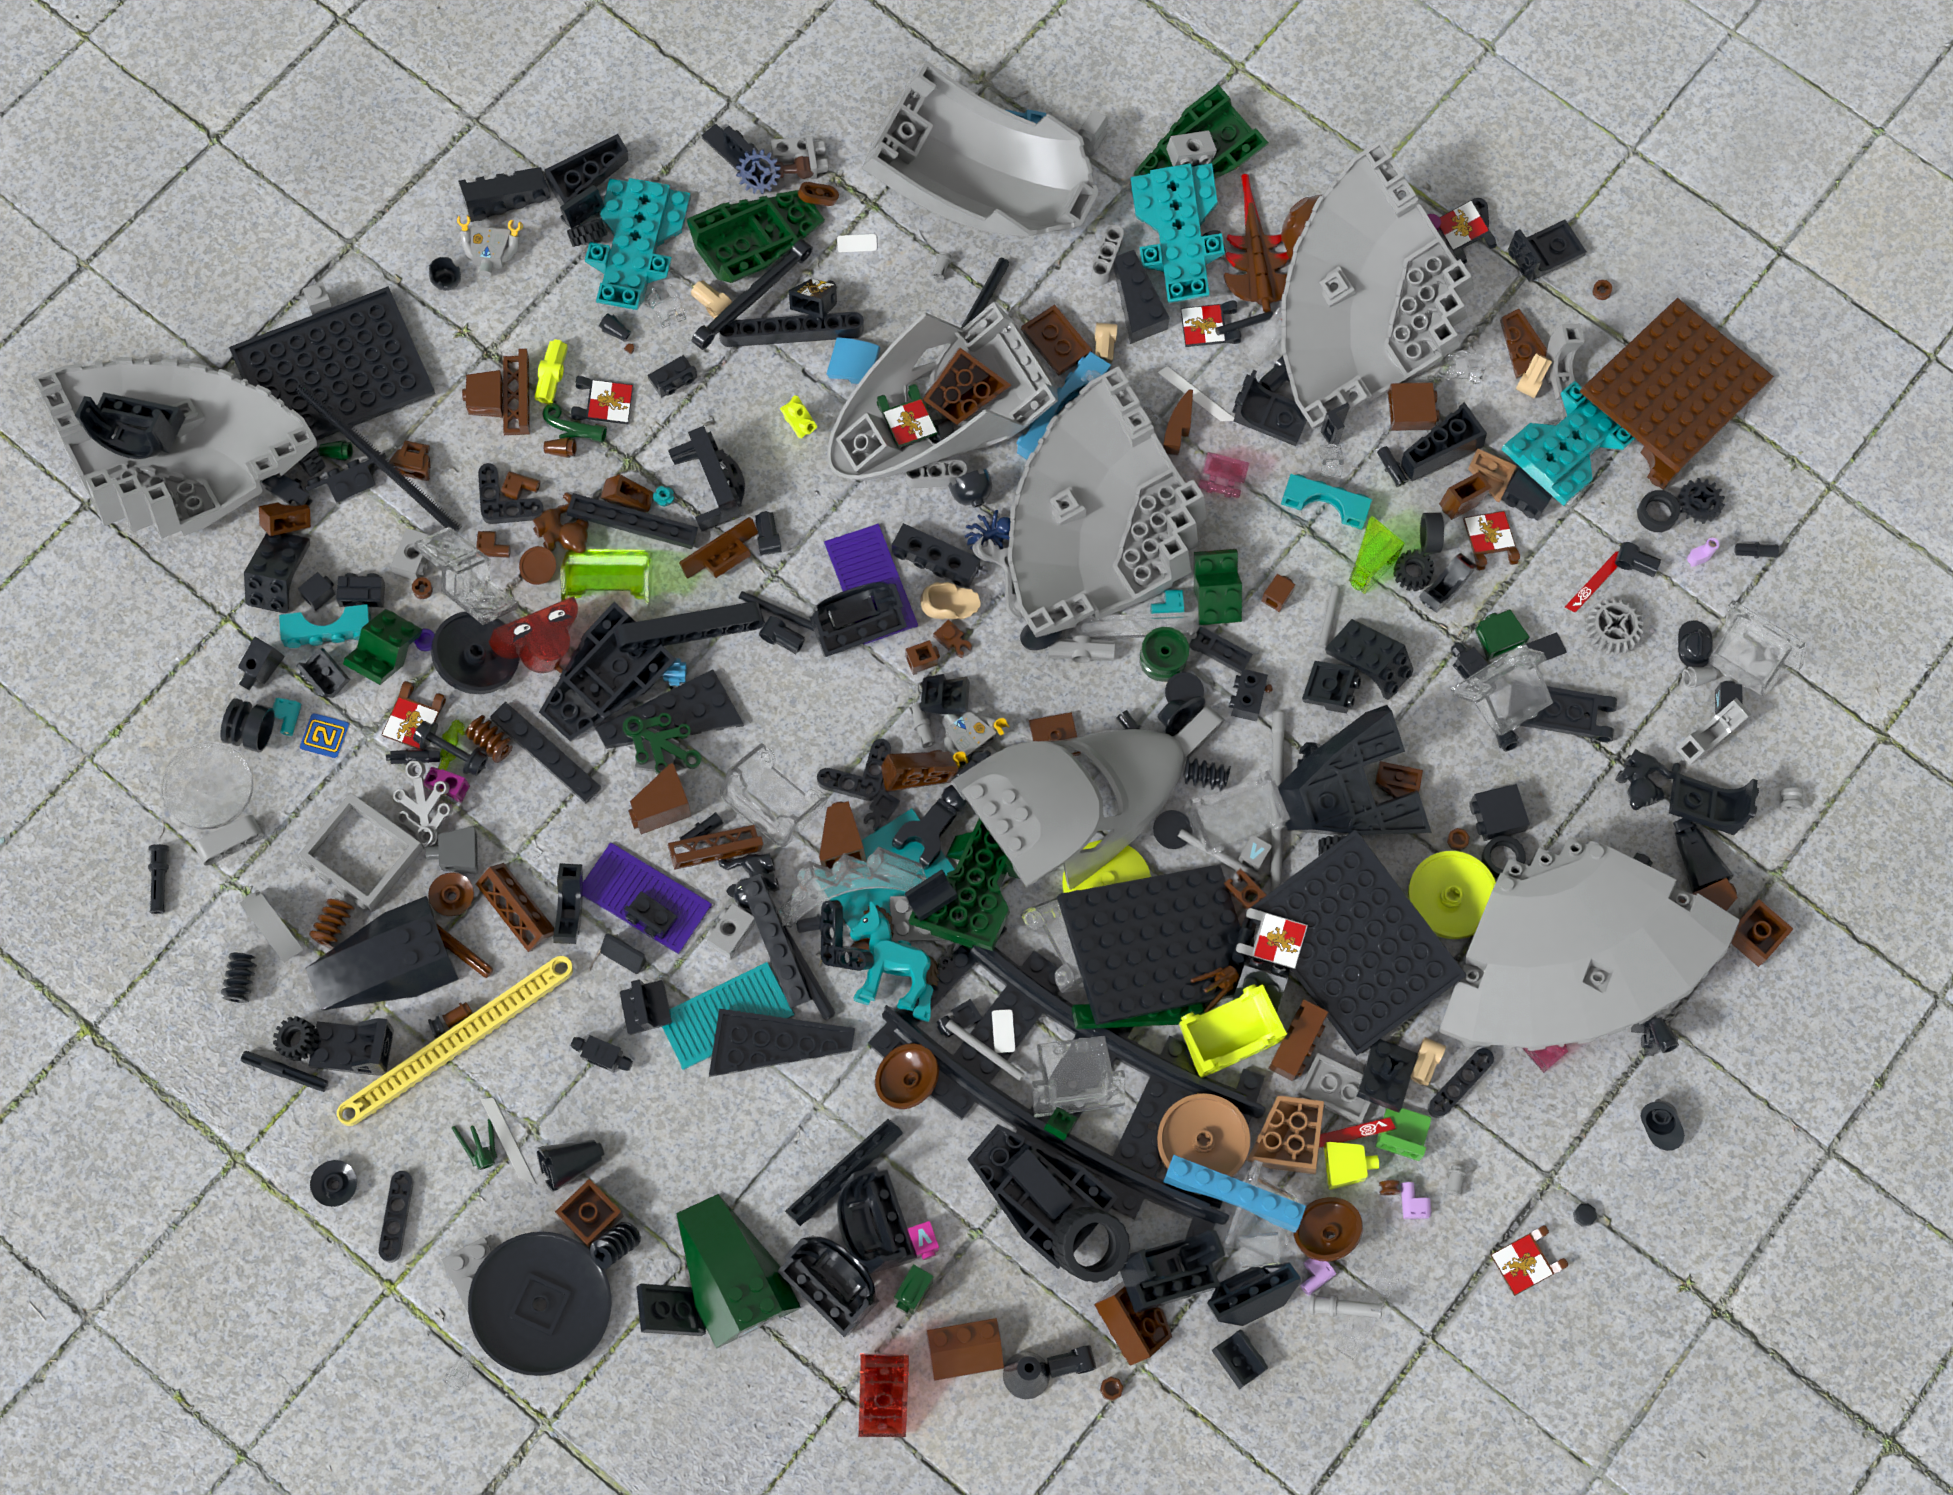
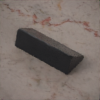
M605 934L600 953L631 972L639 974L647 962L645 954L613 935Z

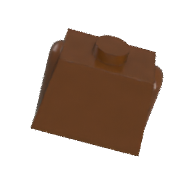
M500 370L466 375V388L462 389L463 401H466L468 415L503 418V378Z
M1479 471L1449 487L1439 505L1442 507L1443 513L1453 520L1477 507L1492 487Z

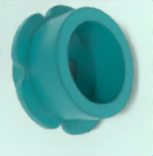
M660 486L653 494V499L660 506H669L674 500V492L670 487Z

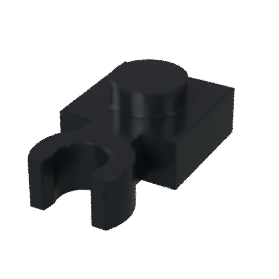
M881 789L869 806V809L873 812L868 813L864 817V824L873 819L876 821L873 830H878L881 825V818L888 821L899 806L900 800Z

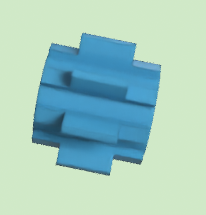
M676 658L675 663L663 674V680L669 682V685L680 686V682L686 681L687 664L686 662H681L680 658Z

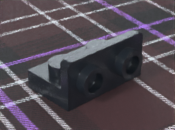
M592 185L560 206L563 214L560 216L561 220L567 226L573 228L605 207L598 188Z
M682 355L647 376L662 398L666 395L674 394L678 388L693 383L697 378V371L695 366H691L686 357Z
M640 891L630 906L626 905L624 908L625 915H627L625 918L633 925L640 924L644 927L646 934L652 938L657 936L661 940L678 919L677 915L642 891Z
M1656 1015L1643 1024L1639 1025L1637 1023L1631 1027L1632 1033H1644L1641 1037V1047L1644 1048V1055L1654 1056L1659 1051L1649 1024L1657 1018Z

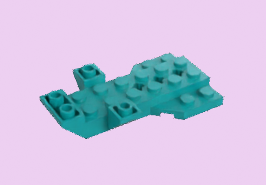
M1190 163L1150 170V174L1130 177L1136 218L1151 226L1154 231L1159 233L1160 244L1139 247L1143 268L1164 272L1168 303L1209 297L1206 265L1225 254L1222 233L1201 236V225L1205 222V218L1218 205L1212 163L1191 167ZM1171 187H1176V191L1172 192ZM1174 206H1179V210L1175 211ZM1177 225H1181L1182 229L1177 230Z
M609 178L603 201L605 207L601 209L600 215L614 236L610 249L609 245L589 242L585 257V263L604 274L603 281L600 282L596 303L638 310L644 302L648 283L668 276L672 257L658 255L656 250L658 246L664 244L665 240L682 233L691 199L690 193L672 190L670 185L633 178H629L628 182Z
M1576 381L1572 382L1561 392L1567 413L1565 419L1558 425L1529 423L1506 442L1501 449L1563 506L1592 481L1591 454L1599 447L1624 450L1635 440L1631 434L1581 394L1580 390L1582 387Z

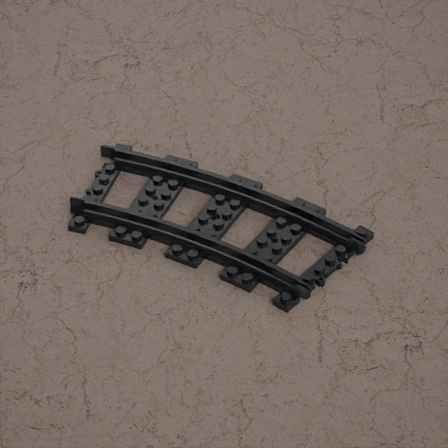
M1005 926L1003 927L998 940L1007 932V928ZM961 945L953 953L952 961L947 956H943L940 959L939 965L942 969L938 970L939 974H937L940 980L937 986L931 985L933 995L930 1002L932 1010L969 970L978 963L1006 986L970 1033L979 1041L995 1051L992 1012L994 1010H1012L1015 1050L1043 1014L1075 1034V1037L1031 1109H1028L991 1084V1081L1001 1070V1067L964 1041L954 1055H952L921 1030L917 1025L922 1020L915 1019L913 1016L914 1009L919 1004V998L913 1011L907 1009L896 1011L888 1005L884 1007L882 1018L887 1023L868 1042V1045L883 1059L900 1043L902 1045L919 1044L929 1049L936 1057L939 1065L938 1081L929 1097L960 1120L965 1117L976 1102L1016 1129V1133L1025 1137V1139L1035 1144L1037 1143L1055 1154H1059L1102 1178L1101 1183L1119 1197L1111 1209L1134 1220L1144 1199L1191 1218L1186 1238L1213 1230L1215 1223L1225 1225L1229 1220L1230 1215L1210 1208L1212 1206L1220 1209L1222 1200L1203 1194L1197 1195L1167 1184L1164 1180L1155 1177L1162 1162L1157 1143L1158 1129L1164 1114L1173 1104L1182 1098L1194 1094H1212L1228 1100L1238 1108L1244 1116L1247 1125H1249L1251 1117L1259 1119L1266 1110L1262 1104L1256 1103L1265 1076L1243 1068L1237 1088L1235 1089L1208 1077L1200 1078L1187 1044L1170 1035L1161 1055L1128 1038L1134 1027L1076 1029L1072 1014L1073 1004L1058 995L1069 981L1070 976L1035 950L1020 967L996 947H994L993 951L974 945L972 950H970L968 947ZM1003 1052L997 1054H999L1001 1057L1008 1061V1059L1014 1052ZM1115 1059L1150 1077L1113 1156L1070 1133L1065 1140H1062L1044 1130L1056 1107L1077 1117L1073 1125L1074 1127ZM1075 1081L1077 1087L1072 1089L1068 1086V1083ZM1150 1122L1156 1123L1157 1128L1155 1130L1148 1128Z

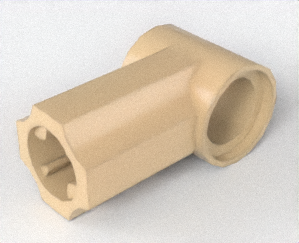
M704 280L698 281L691 291V295L706 307L707 312L714 319L732 303L727 295L724 293L719 294Z
M1096 322L1095 355L1111 364L1114 355V343H1116L1117 324Z
M1536 353L1527 372H1524L1516 390L1535 399L1552 361Z
M1424 1037L1418 1050V1058L1410 1079L1420 1085L1428 1086L1446 1046Z

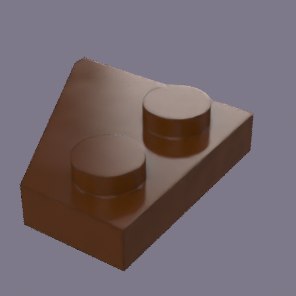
M1380 761L1375 785L1393 798L1416 790L1419 792L1423 770Z

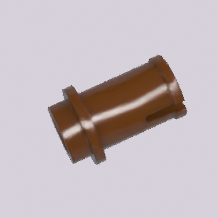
M460 1002V1006L442 1015L449 1028L473 1014L467 1002L463 1004Z

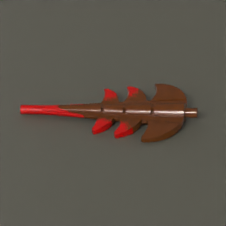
M1242 174L1245 236L1228 234L1226 239L1235 248L1246 250V253L1235 254L1226 252L1225 257L1233 267L1241 271H1247V274L1233 275L1225 273L1224 280L1235 296L1244 301L1257 302L1259 305H1262L1263 312L1271 311L1270 304L1272 302L1282 301L1287 274H1278L1275 271L1284 267L1289 257L1286 254L1287 252H1269V250L1280 244L1282 241L1281 234L1273 236L1264 235L1252 195L1249 174Z

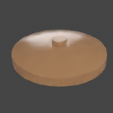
M1194 1094L1177 1101L1164 1114L1158 1129V1151L1167 1169L1173 1155L1233 1177L1240 1171L1247 1159L1250 1148V1132L1244 1116L1231 1102L1212 1094Z

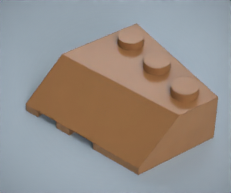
M1278 1095L1247 1161L1269 1169L1316 1175L1324 1101Z

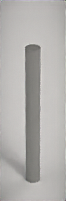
M1181 829L1178 834L1179 838L1237 871L1241 868L1252 880L1255 881L1257 879L1258 872Z
M951 1019L945 1027L1017 1080H1020L1024 1075L1021 1070Z

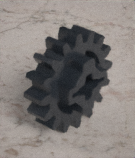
M1697 478L1695 483L1689 480L1687 485H1683L1677 496L1680 499L1678 501L1680 506H1683L1680 513L1686 512V519L1693 517L1694 523L1698 519H1701L1702 524H1705L1707 519L1712 522L1715 517L1721 514V510L1725 506L1722 503L1725 496L1719 495L1722 489L1716 490V483L1714 482L1710 485L1708 484V479L1701 482L1700 478ZM1694 490V493L1688 496V494ZM1712 505H1714V508L1708 511V509L1711 508Z

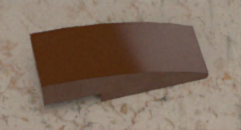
M1189 389L1181 398L1169 419L1163 442V448L1167 454L1179 455L1181 436H1189L1193 401L1192 389Z

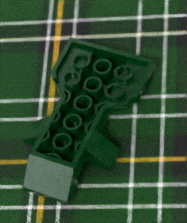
M979 818L973 832L955 836L947 852V857L959 860L956 869L948 872L946 876L947 881L956 891L958 898L921 922L912 911L908 921L910 925L930 931L933 936L973 948L975 945L993 951L1010 914L1000 887L1007 872L1008 876L1020 878L1015 873L1011 861Z

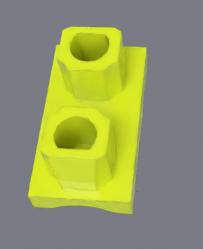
M794 395L789 403L780 408L786 422L791 425L798 438L802 439L806 434H811L817 428L816 423L798 396Z

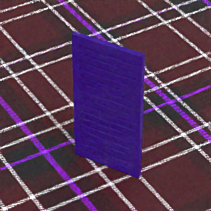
M879 523L824 541L842 591L879 581L895 584L903 605L900 609L907 627L863 643V645L918 627L917 620ZM871 596L872 601H873V604H874V607H875L876 612H877V609H878V608H877V606H876L874 597ZM869 616V617H867V618L858 620V621H856L855 623H857V622H859V621H862V620H865V619H868V618H870V617H872V616Z
M610 842L583 881V897L646 934L644 927L640 924L633 925L625 918L627 915L624 912L625 906H630L640 891H642L677 915L678 919L662 940L657 936L652 939L679 955L708 910L712 907V903Z

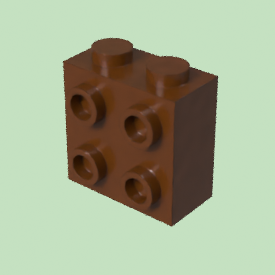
M1433 382L1391 383L1388 390L1391 431L1431 430L1436 422H1439V410L1435 408L1437 390H1434Z

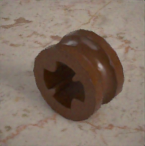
M1603 279L1598 280L1594 284L1592 291L1594 297L1598 300L1608 299L1612 292L1611 283ZM1604 287L1605 293H1600L1601 290L1599 288Z
M420 577L412 583L413 593L418 599H427L431 596L433 588L427 578ZM420 585L426 587L424 592H420Z
M1387 1180L1379 1182V1186L1382 1187V1190L1379 1191L1380 1195L1391 1196L1400 1194V1190L1397 1188L1400 1185V1181Z

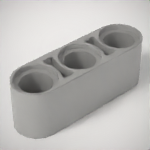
M1110 225L1105 230L1092 265L1091 280L1096 285H1105L1111 276L1115 257L1120 252L1124 231L1119 225ZM1097 271H1103L1104 273L1099 274Z
M962 460L935 461L923 467L905 472V482L911 488L947 487L950 482L952 485L956 484V478L967 474V465ZM958 470L961 471L962 474L955 475L952 472ZM939 472L941 475L933 476L931 473ZM912 473H917L920 476L913 478L910 475Z
M1209 705L1175 737L1182 746L1183 763L1186 762L1187 756L1190 758L1225 721Z
M247 815L195 842L194 847L203 864L208 866L256 843L263 837V833L255 817Z

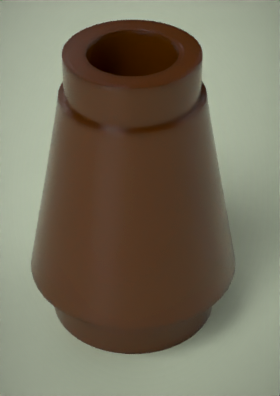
M566 437L545 441L543 449L545 454L570 458L576 455L577 444L575 439Z

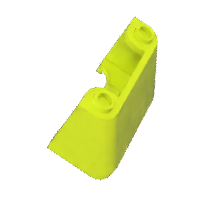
M1253 984L1243 989L1244 994L1240 998L1207 1013L1194 1015L1192 1012L1181 1018L1182 1021L1179 1023V1026L1200 1078L1209 1076L1280 1043L1285 1038L1287 1033L1263 985L1256 987Z

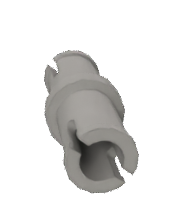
M914 703L909 707L914 720V730L918 732L922 747H931L935 744V740L930 730V720L926 718L925 712L921 711V703Z

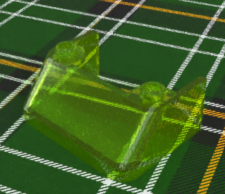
M586 550L582 554L567 551L560 567L561 602H566L567 596L574 599L581 598L587 591H630L634 598L645 599V603H649L652 594L653 553L646 550Z

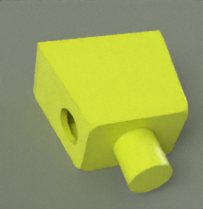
M1326 1142L1323 1146L1329 1190L1363 1182L1368 1177L1367 1170L1379 1169L1378 1156H1365L1363 1145Z

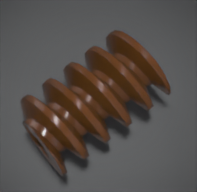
M481 715L470 723L465 730V734L469 740H473L476 746H480L481 751L486 752L488 757H492L495 763H499L512 751L513 746H509L511 739L507 737L502 740L505 735L504 732L496 735L498 727L494 726L490 729L492 722L488 720L483 723L486 717Z
M336 898L327 899L326 903L329 907L325 906L322 908L325 915L321 914L318 916V920L321 923L316 922L313 925L317 931L312 930L309 933L314 941L330 949H333L329 944L330 941L338 942L334 933L342 934L338 926L347 925L342 919L351 917L346 911L355 910L352 905Z

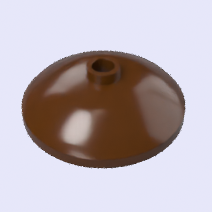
M905 1044L892 1050L881 1061L876 1072L875 1089L879 1098L886 1105L894 1109H909L922 1103L932 1093L938 1081L939 1065L936 1057L929 1049L919 1044Z
M1337 1197L1317 1199L1306 1206L1299 1227L1294 1233V1239L1301 1252L1311 1259L1317 1261L1338 1260L1351 1253L1360 1242L1363 1233L1362 1218L1355 1206L1344 1199Z

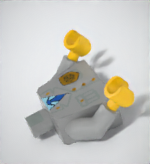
M460 215L458 216L457 222L462 226L460 230L461 246L467 257L472 259L473 265L480 267V275L491 276L492 268H503L505 262H508L517 253L520 237L518 232L523 228L521 221H519L517 229L513 227L514 220H510L508 223L510 230L471 226L468 229L471 218L467 215V223L462 224L460 221L461 217Z
M970 711L962 717H959L958 714H946L944 719L950 726L945 732V751L950 752L957 767L960 768V762L963 765L967 764L974 753L984 750L996 740L995 731L999 735H1003L1002 728H1010L1004 718L994 719L978 713L973 714Z

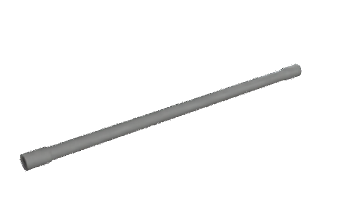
M1281 711L1272 713L1271 891L1282 884L1283 815L1274 791L1283 782L1285 713ZM1280 1002V1005H1279V1008H1278L1277 1013H1278V1012H1281V1002Z

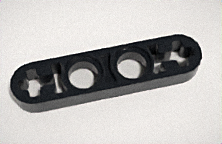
M1478 1049L1431 1099L1427 1109L1432 1117H1444L1490 1068L1494 1062V1055L1489 1049ZM1478 1055H1486L1488 1057L1486 1059L1487 1063L1483 1062L1477 1069L1474 1065L1480 1059ZM1463 1070H1471L1474 1073V1079L1472 1081L1465 1080L1462 1076ZM1451 1085L1458 1087L1460 1091L1459 1096H1450L1447 1091L1448 1087ZM1445 1098L1447 1102L1442 1107L1443 1111L1439 1110L1436 1112L1434 1110V1103L1439 1104Z
M406 1171L396 1172L390 1182L378 1249L379 1256L388 1263L397 1261L402 1252L413 1190V1178ZM402 1176L408 1181V1184H404L402 1192L407 1193L406 1196L394 1194V1191L399 1193L400 1185L396 1181L401 1180ZM396 1199L404 1201V1208L400 1211L392 1209V1203ZM398 1222L400 1224V1231L397 1234L388 1233L390 1223ZM386 1237L393 1240L398 1239V1242L393 1241L392 1248L396 1252L392 1253L390 1257L384 1253V1250L389 1249L390 1241H385Z

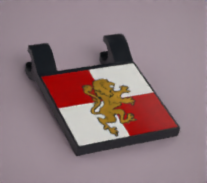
M1472 200L1439 217L1441 220L1439 229L1457 260H1461L1463 264L1467 263V259L1462 249L1484 237L1489 249L1497 246L1495 237L1490 232Z
M1232 300L1223 304L1181 308L1185 347L1221 343L1239 344L1241 342V332L1239 330L1219 336L1215 332L1216 327L1225 325L1223 313H1237V302Z
M584 376L576 377L575 387L577 389L590 390L587 410L577 406L572 407L571 418L573 420L587 419L628 425L633 393L632 384L593 380Z

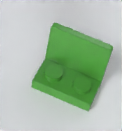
M1386 1108L1383 1119L1390 1117L1396 1129L1379 1133L1375 1147L1420 1161L1425 1154L1426 1147H1424L1431 1117L1404 1108L1401 1109L1400 1113Z

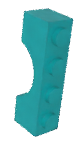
M1290 474L1281 505L1301 511L1309 503L1317 501L1326 502L1337 509L1342 524L1362 530L1372 499L1364 494L1348 492L1342 487L1335 488L1329 486L1323 481H1313L1300 474Z
M367 604L345 607L341 617L336 622L326 626L311 624L304 618L301 612L279 615L280 638L284 647L299 648L301 645L307 644L318 646L324 642L342 643L349 639L359 641L362 627L371 621V612Z

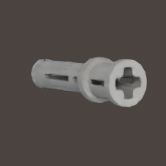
M1314 1293L1311 1294L1310 1315L1325 1313L1329 1314L1330 1317L1337 1316V1314L1367 1316L1379 1319L1382 1317V1312L1372 1311V1309L1382 1310V1303L1338 1300V1297L1334 1295L1328 1298L1318 1297Z

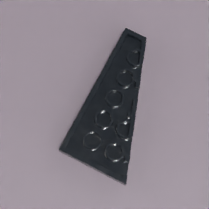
M712 669L595 729L604 747L609 749L633 744V739L628 737L623 731V723L630 716H638L645 720L658 717L661 713H668L671 716V723L668 727L663 728L658 725L651 728L661 732L677 728L681 724H687L691 729L690 735L701 734L704 731L724 730V728L734 726L736 728L743 727L744 723ZM666 717L660 719L662 723L669 721ZM633 724L630 726V729L636 731L638 726ZM681 728L680 733L687 734L688 730Z
M719 1008L709 1077L852 1052L855 1028Z

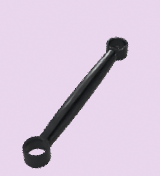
M803 239L797 241L785 258L755 281L748 290L738 296L707 327L705 325L699 327L692 336V343L701 350L706 349L712 343L717 333L762 297L798 262L803 263L811 255L813 247Z

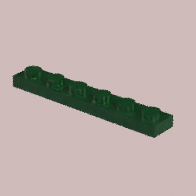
M1205 1003L1099 1025L1095 1024L1090 1004L1073 1005L1072 1014L1076 1029L1179 1025L1182 1021L1181 1018L1192 1012L1194 1015H1202L1205 1013L1206 1007Z

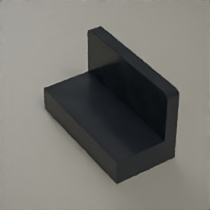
M1348 402L1326 413L1320 432L1331 448L1339 445L1345 428L1344 422L1350 407Z
M943 870L938 871L905 892L908 906L920 922L958 898L956 891L947 881Z

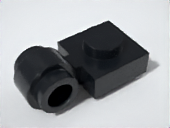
M969 999L951 1010L954 1018H949L947 1015L936 1023L938 1024L937 1029L940 1034L948 1038L954 1035L953 1032L945 1027L950 1019L965 1030L979 1022L982 1016L972 1000Z

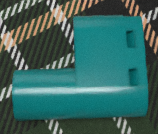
M1165 590V603H1153L1150 605L1151 617L1184 615L1183 590Z
M283 698L275 699L272 708L275 718L283 720L280 729L281 734L293 736L302 706L301 703Z

